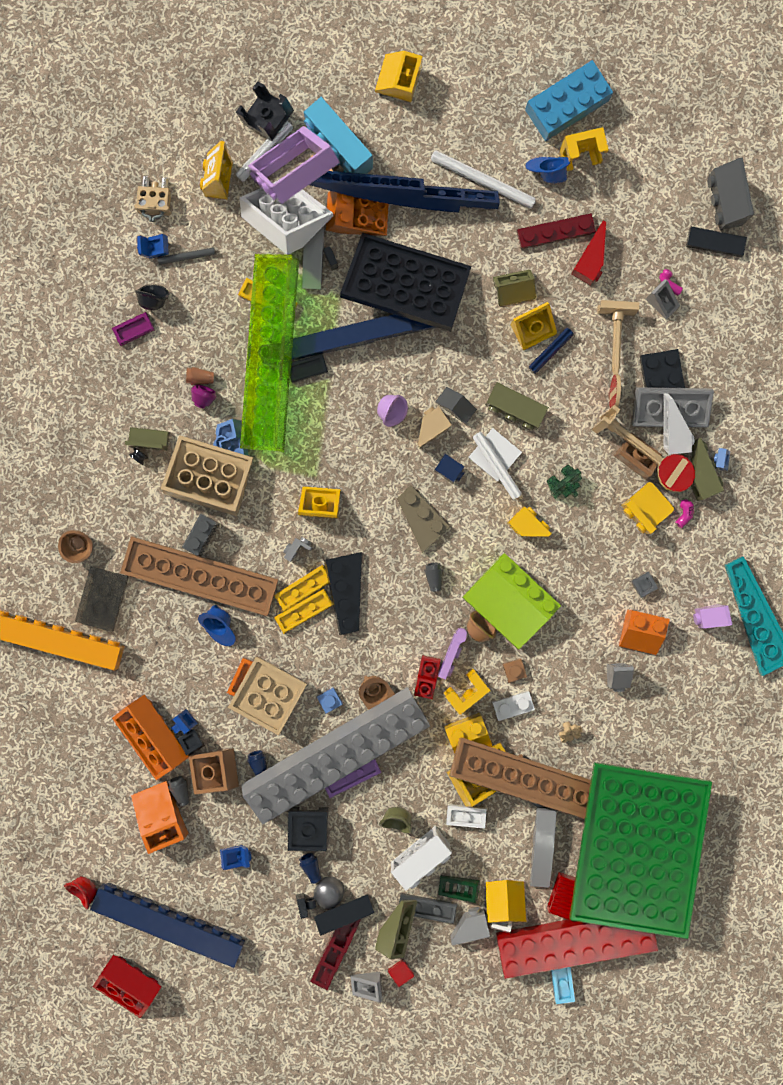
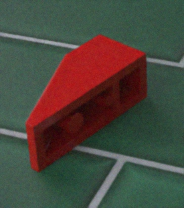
M604 220L571 275L588 285H591L593 281L598 282L603 273L600 270L604 263L606 221Z

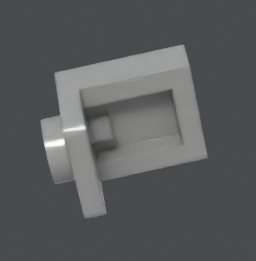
M303 537L300 540L295 538L292 544L288 543L283 552L286 554L284 558L292 562L301 546L312 551L313 547L310 546L312 542Z

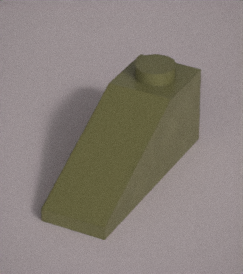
M402 900L379 930L375 950L389 959L404 958L417 900Z

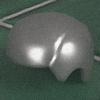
M324 877L314 889V899L324 909L336 907L344 895V886L335 877Z

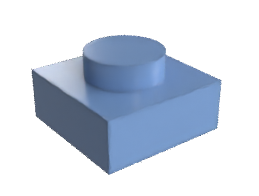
M719 448L718 453L715 454L714 463L719 470L728 471L729 450Z
M334 687L317 696L325 713L343 705Z

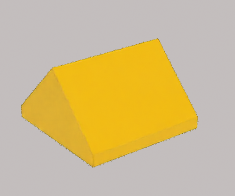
M548 302L514 318L510 324L523 351L557 334Z
M303 486L298 515L338 519L340 489Z
M501 880L485 882L487 923L526 922L524 881Z

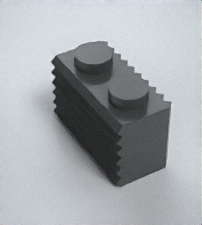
M200 514L182 548L196 556H202V552H205L204 549H206L208 542L212 539L213 532H216L215 529H217L219 522L204 514Z

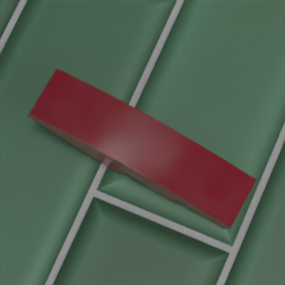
M361 919L333 931L310 979L311 983L328 990Z

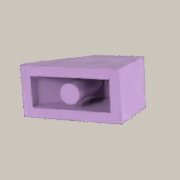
M715 604L696 608L695 614H693L694 622L699 628L705 629L732 625L727 605Z

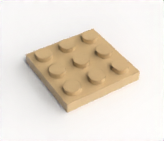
M256 656L228 708L279 736L307 683Z

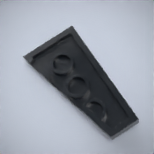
M362 552L325 559L324 564L339 635L359 631Z

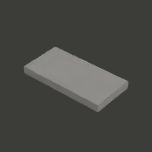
M636 387L632 426L664 427V394L668 393L675 401L688 427H709L714 394L713 389Z

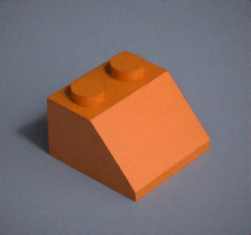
M627 609L619 646L657 655L666 638L670 619Z

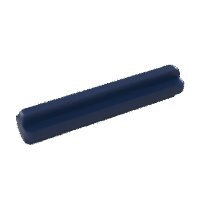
M566 328L529 365L531 372L536 374L574 335L571 329Z

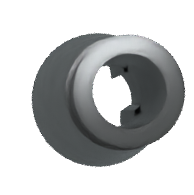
M441 563L426 564L424 572L430 591L442 590L443 567H441Z
M177 776L169 780L168 789L178 803V806L182 807L189 804L187 781L183 776Z

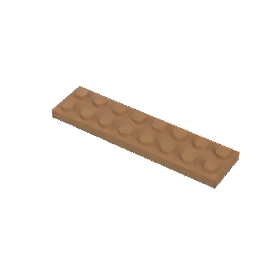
M132 536L120 571L124 575L264 616L269 615L279 579Z
M459 738L449 774L450 777L585 820L590 779L468 739Z

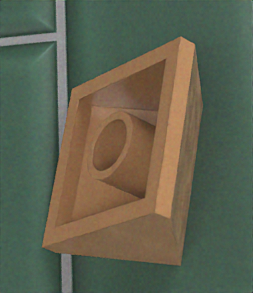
M631 432L632 435H634L636 438H638L640 441H642L645 445H647L649 448H651V449H652L653 451H655L657 454H659L660 456H662V454H660L658 451H656L654 448H652L650 445H648L646 442H644L643 440H641L639 437H637L635 434H633V433ZM626 440L614 455V457L643 478L650 477L657 466L655 462Z

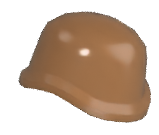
M70 530L61 535L58 542V550L64 560L70 563H80L91 555L93 543L85 533Z
M477 611L470 614V619L467 622V631L471 638L477 642L494 639L497 630Z

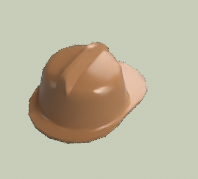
M365 676L359 688V697L368 710L395 695L388 683L383 678L377 676Z

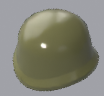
M391 807L385 812L383 819L379 822V826L411 834V814L404 808Z

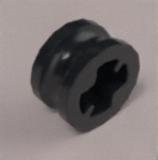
M134 447V452L130 453L129 456L143 465V461L148 459V457Z

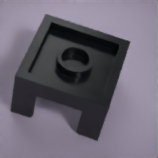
M257 81L253 87L257 99L248 112L240 105L236 114L245 126L273 141L294 109L287 97L279 94L280 99L269 93L264 84Z
M300 807L289 809L288 851H327L329 807H319L318 810H300Z

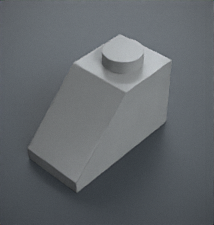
M627 663L606 664L607 687L613 689L614 692H623L625 688L631 687L634 666Z
M470 908L468 912L463 914L450 935L452 945L490 937L483 908Z

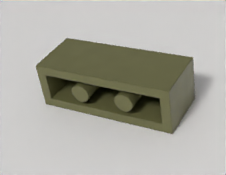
M496 382L485 404L492 413L498 414L500 412L506 415L505 419L514 423L518 421L523 424V428L530 431L539 428L549 408Z

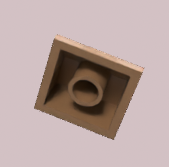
M234 748L189 756L194 795L228 791L239 787Z

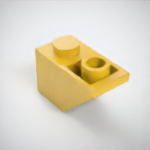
M522 507L507 522L519 537H549L551 535L549 532L550 527L543 520L540 522L535 517L537 514L530 507Z

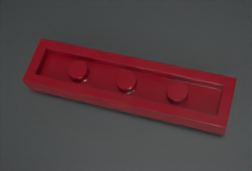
M592 213L517 229L520 249L595 234L596 232Z

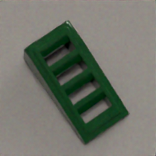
M441 875L438 895L476 903L479 895L480 880ZM446 882H450L449 891H445ZM454 883L457 884L456 892H453ZM462 885L465 886L464 893H461ZM469 887H473L472 894H469Z

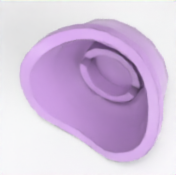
M386 395L380 400L377 407V414L387 427L395 426L402 422L408 411L407 401L401 395Z

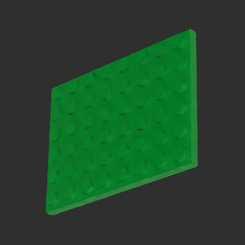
M594 762L570 919L688 939L712 781Z

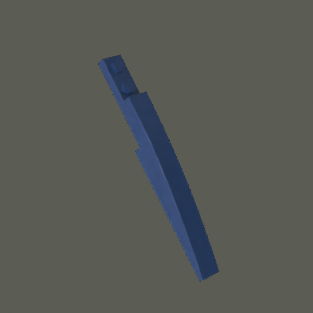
M327 171L309 184L321 189L366 200L434 211L459 213L460 207L489 210L498 209L500 204L498 191L424 185V179Z
M393 314L260 347L263 366H269L322 353L325 354L371 344L378 340L437 327Z

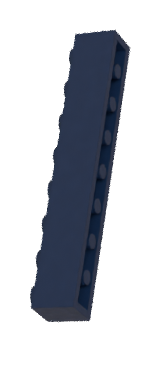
M103 883L99 887L91 906V911L232 968L235 967L245 942L239 934L226 933L219 926L212 927L207 925L204 920L189 918L184 912H174L167 905L160 904L159 906L152 903L153 901L147 897L140 898L135 896V893L132 891L117 889V886L112 883Z

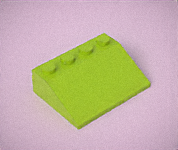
M505 553L493 562L462 597L518 650L561 607L555 599Z

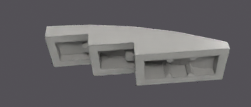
M325 225L304 246L302 288H322Z
M537 808L530 886L550 887L556 827V810Z

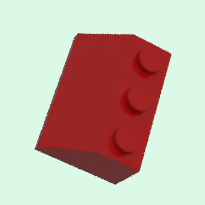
M113 954L92 987L138 1018H141L162 986L159 985L156 979L144 975L138 967H132L127 964L123 957Z

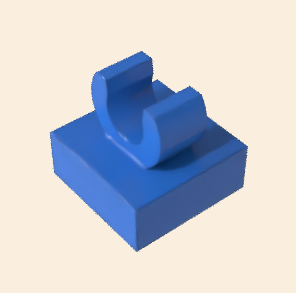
M185 709L172 719L176 723L172 730L175 733L181 730L186 734L198 723L188 710Z

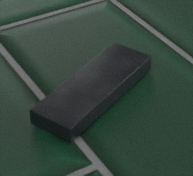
M691 226L686 247L742 258L745 252L747 237Z
M366 894L314 916L318 932L322 936L374 914V910L369 896Z

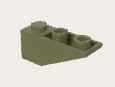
M701 438L694 440L691 463L695 470V479L691 488L697 501L724 491L723 481L720 476H717L715 471L716 465L707 453V444Z

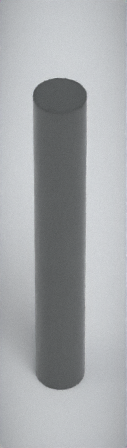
M215 248L158 257V263L163 265L216 255Z

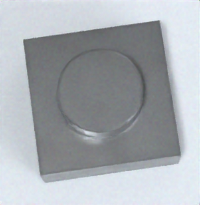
M645 572L631 580L640 598L658 589L649 572Z

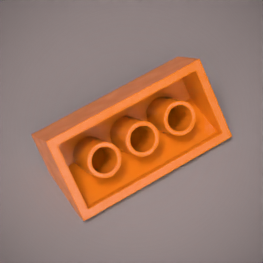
M145 694L112 717L155 780L164 776L189 758L175 738L173 731L167 727L163 717L157 713L152 702Z

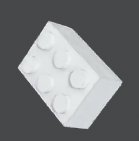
M434 826L391 861L392 875L405 891L409 888H415L420 883L422 877L425 875L428 877L435 871V867L438 864H444L450 859L452 854L450 843L438 828Z

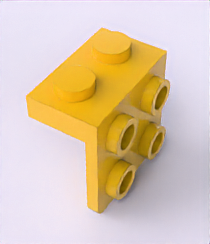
M652 482L645 484L621 505L625 515L635 521L637 529L643 534H652L656 530V526L674 511V507Z

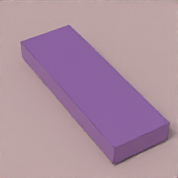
M374 759L326 787L325 790L329 798L380 774L381 770Z

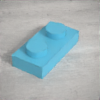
M571 967L551 970L555 1003L575 1002Z

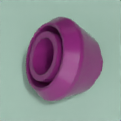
M195 385L191 388L192 401L196 407L203 409L209 407L217 397L216 392L207 386Z

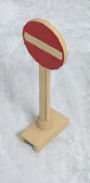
M601 300L597 308V314H611L613 322V377L610 385L609 409L613 405L618 407L620 402L621 379L618 373L620 369L621 331L624 315L635 316L639 311L640 302Z
M613 405L600 416L601 421L593 426L591 430L598 434L607 428L658 465L657 477L665 489L671 492H681L687 490L693 484L695 470L692 463L686 457L678 454H672L663 458L615 420L620 411L617 406Z

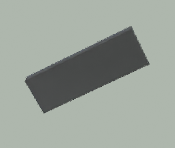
M400 893L399 903L402 900H417L414 917L454 924L457 903Z

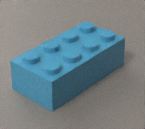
M591 60L527 102L525 111L546 142L609 102L613 91L594 61Z

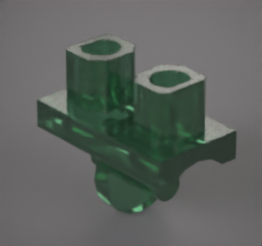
M568 464L561 470V474L565 477L564 479L559 481L554 475L547 480V485L554 499L561 494L565 498L570 494L574 498L578 496L576 490L581 487L578 483L582 479L581 471L578 468L575 470Z

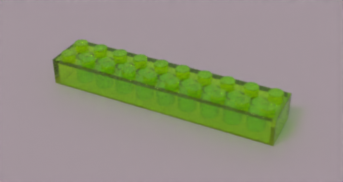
M255 254L240 449L284 453L299 260L293 255Z

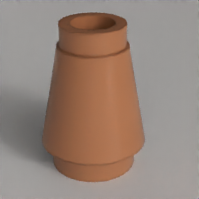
M196 367L187 368L186 383L191 384V386L213 384L214 372Z

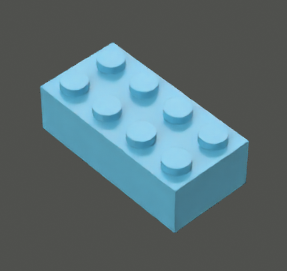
M322 97L304 111L306 128L332 147L340 162L336 166L340 165L344 169L343 172L367 174L373 169V155Z

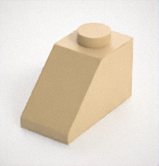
M439 406L435 409L431 407L424 412L425 416L422 418L417 445L419 449L452 426Z

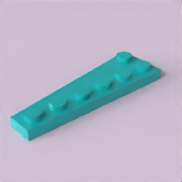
M741 556L725 564V569L758 671L761 676H765L783 666V631L744 556Z

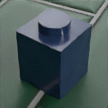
M447 454L443 456L434 472L452 484L455 480L459 482L465 473L462 471L464 466Z

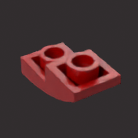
M422 655L414 696L433 700L441 659Z

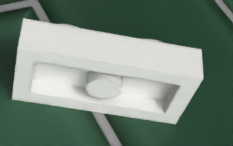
M529 691L492 702L498 721L535 710Z
M448 804L446 825L485 828L487 809L486 807Z

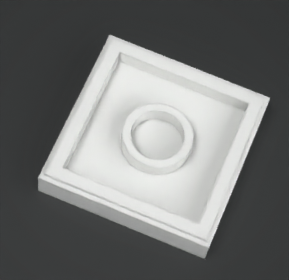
M494 428L485 436L506 470H508L522 452ZM477 446L468 458L498 482V476Z

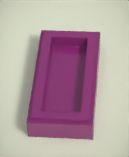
M144 312L113 327L112 330L119 345L123 346L154 331L155 328L147 312Z

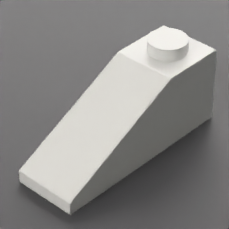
M665 393L663 448L668 455L690 453L694 445V435L688 428L673 398L668 393Z

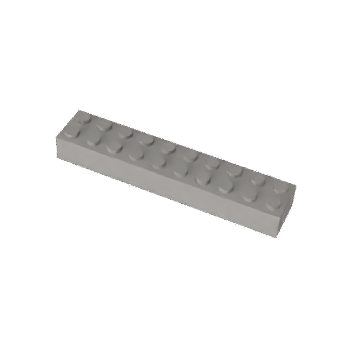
M406 687L370 710L360 714L241 784L243 798L260 822L265 824L430 727V724L410 689Z

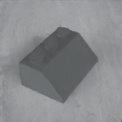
M743 157L714 168L707 178V183L713 194L711 196V203L716 209L715 223L719 225L720 230L743 226L754 215Z

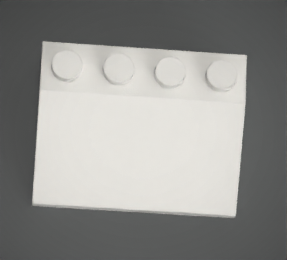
M263 188L240 197L241 217L286 255L304 247L333 217V212L303 189L282 204L277 199L273 200L269 194L267 195Z

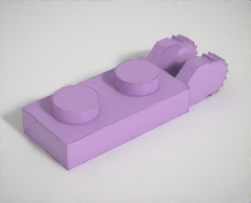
M464 628L456 629L457 631L454 633L438 677L446 680L447 676H451L454 669L452 665L454 658L458 659L462 649L459 645L466 640L467 631Z

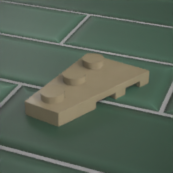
M409 486L397 498L422 553L450 528L412 486Z

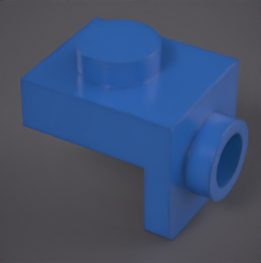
M165 234L148 238L142 235L137 236L138 254L150 259L169 255L168 236Z
M239 845L220 849L221 867L223 870L241 866L244 868L250 867L249 862L252 857L247 847Z

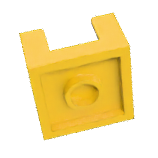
M601 127L565 136L559 151L561 157H568L570 164L567 166V171L574 169L573 159L580 156L579 153L589 151L592 165L602 163L601 153H607L609 150L604 128Z
M474 669L470 670L466 675L475 687L466 690L461 698L452 687L443 692L446 699L459 715L490 692V689Z

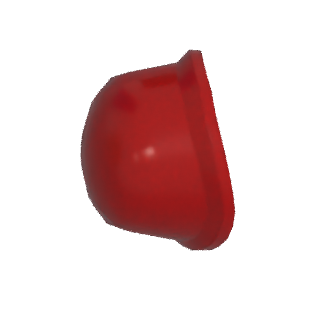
M80 876L64 885V888L70 894L79 898L83 907L88 910L89 905L97 894L94 883L90 879Z

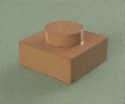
M521 658L503 663L509 683L527 677Z

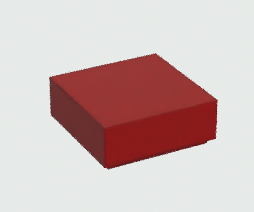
M404 958L388 969V973L398 987L414 977L413 971Z

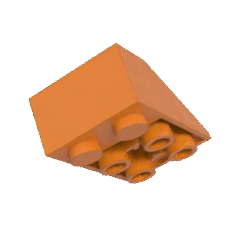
M329 191L327 209L333 212V217L326 223V231L340 234L362 235V233L375 236H387L389 204Z
M167 781L131 795L140 835L148 854L182 841L189 834L176 801L168 789L169 784Z

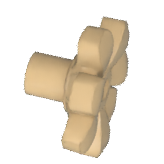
M570 722L563 723L564 731L559 733L562 743L581 737L580 733L583 731L581 726L576 724L571 726Z

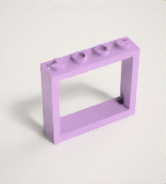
M303 126L249 164L248 167L252 171L250 175L253 181L261 189L263 188L266 194H269L273 200L277 199L282 204L340 162L328 143ZM310 148L316 153L275 184L267 179V177L306 149Z

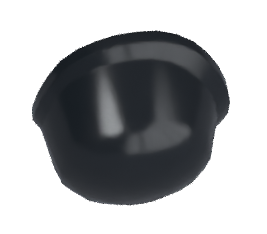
M145 285L135 290L139 306L146 310L162 308L166 299L169 298L168 290L161 285Z

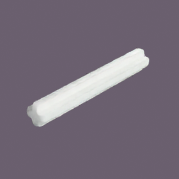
M286 121L273 141L267 139L236 172V176L240 181L244 182L250 176L252 171L248 167L249 164L275 147L293 129L290 122Z
M483 433L475 434L473 436L474 441L511 498L514 500L521 496V491Z

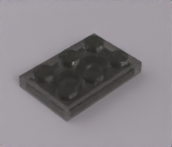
M90 566L75 622L113 632L129 576Z

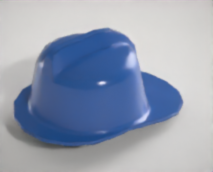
M538 157L529 160L525 167L529 171L539 172L541 178L546 183H560L567 180V166L570 162L568 157Z
M213 605L207 613L199 615V623L214 641L223 646H231L235 643V635L230 628L231 618L226 611L220 609L217 605Z

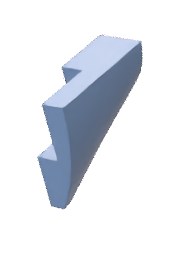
M231 419L217 424L216 440L213 446L249 456L241 420Z

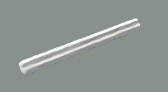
M437 150L431 156L432 162L490 190L498 191L499 194L528 208H532L536 201L534 197Z

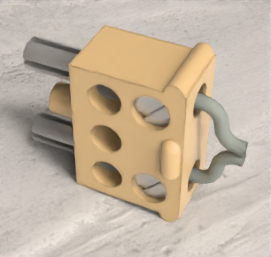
M143 176L142 186H138L137 202L134 205L137 212L149 218L150 222H155L156 218H161L163 215H171L169 179L166 177L162 178L161 188L158 187L159 183L153 181L152 187H149L150 178Z

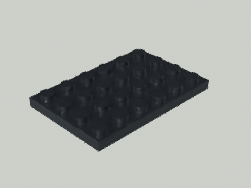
M362 233L341 289L340 298L451 332L472 266Z

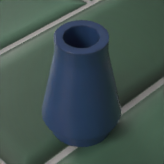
M262 750L253 751L248 754L249 759L247 761L255 776L267 770L266 754H263Z
M307 853L300 857L299 866L307 875L311 884L319 882L322 878L320 876L317 856H314L313 853Z

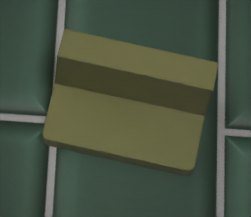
M530 269L493 277L499 306L536 298L535 278Z
M130 427L129 441H125V445L167 451L169 432Z

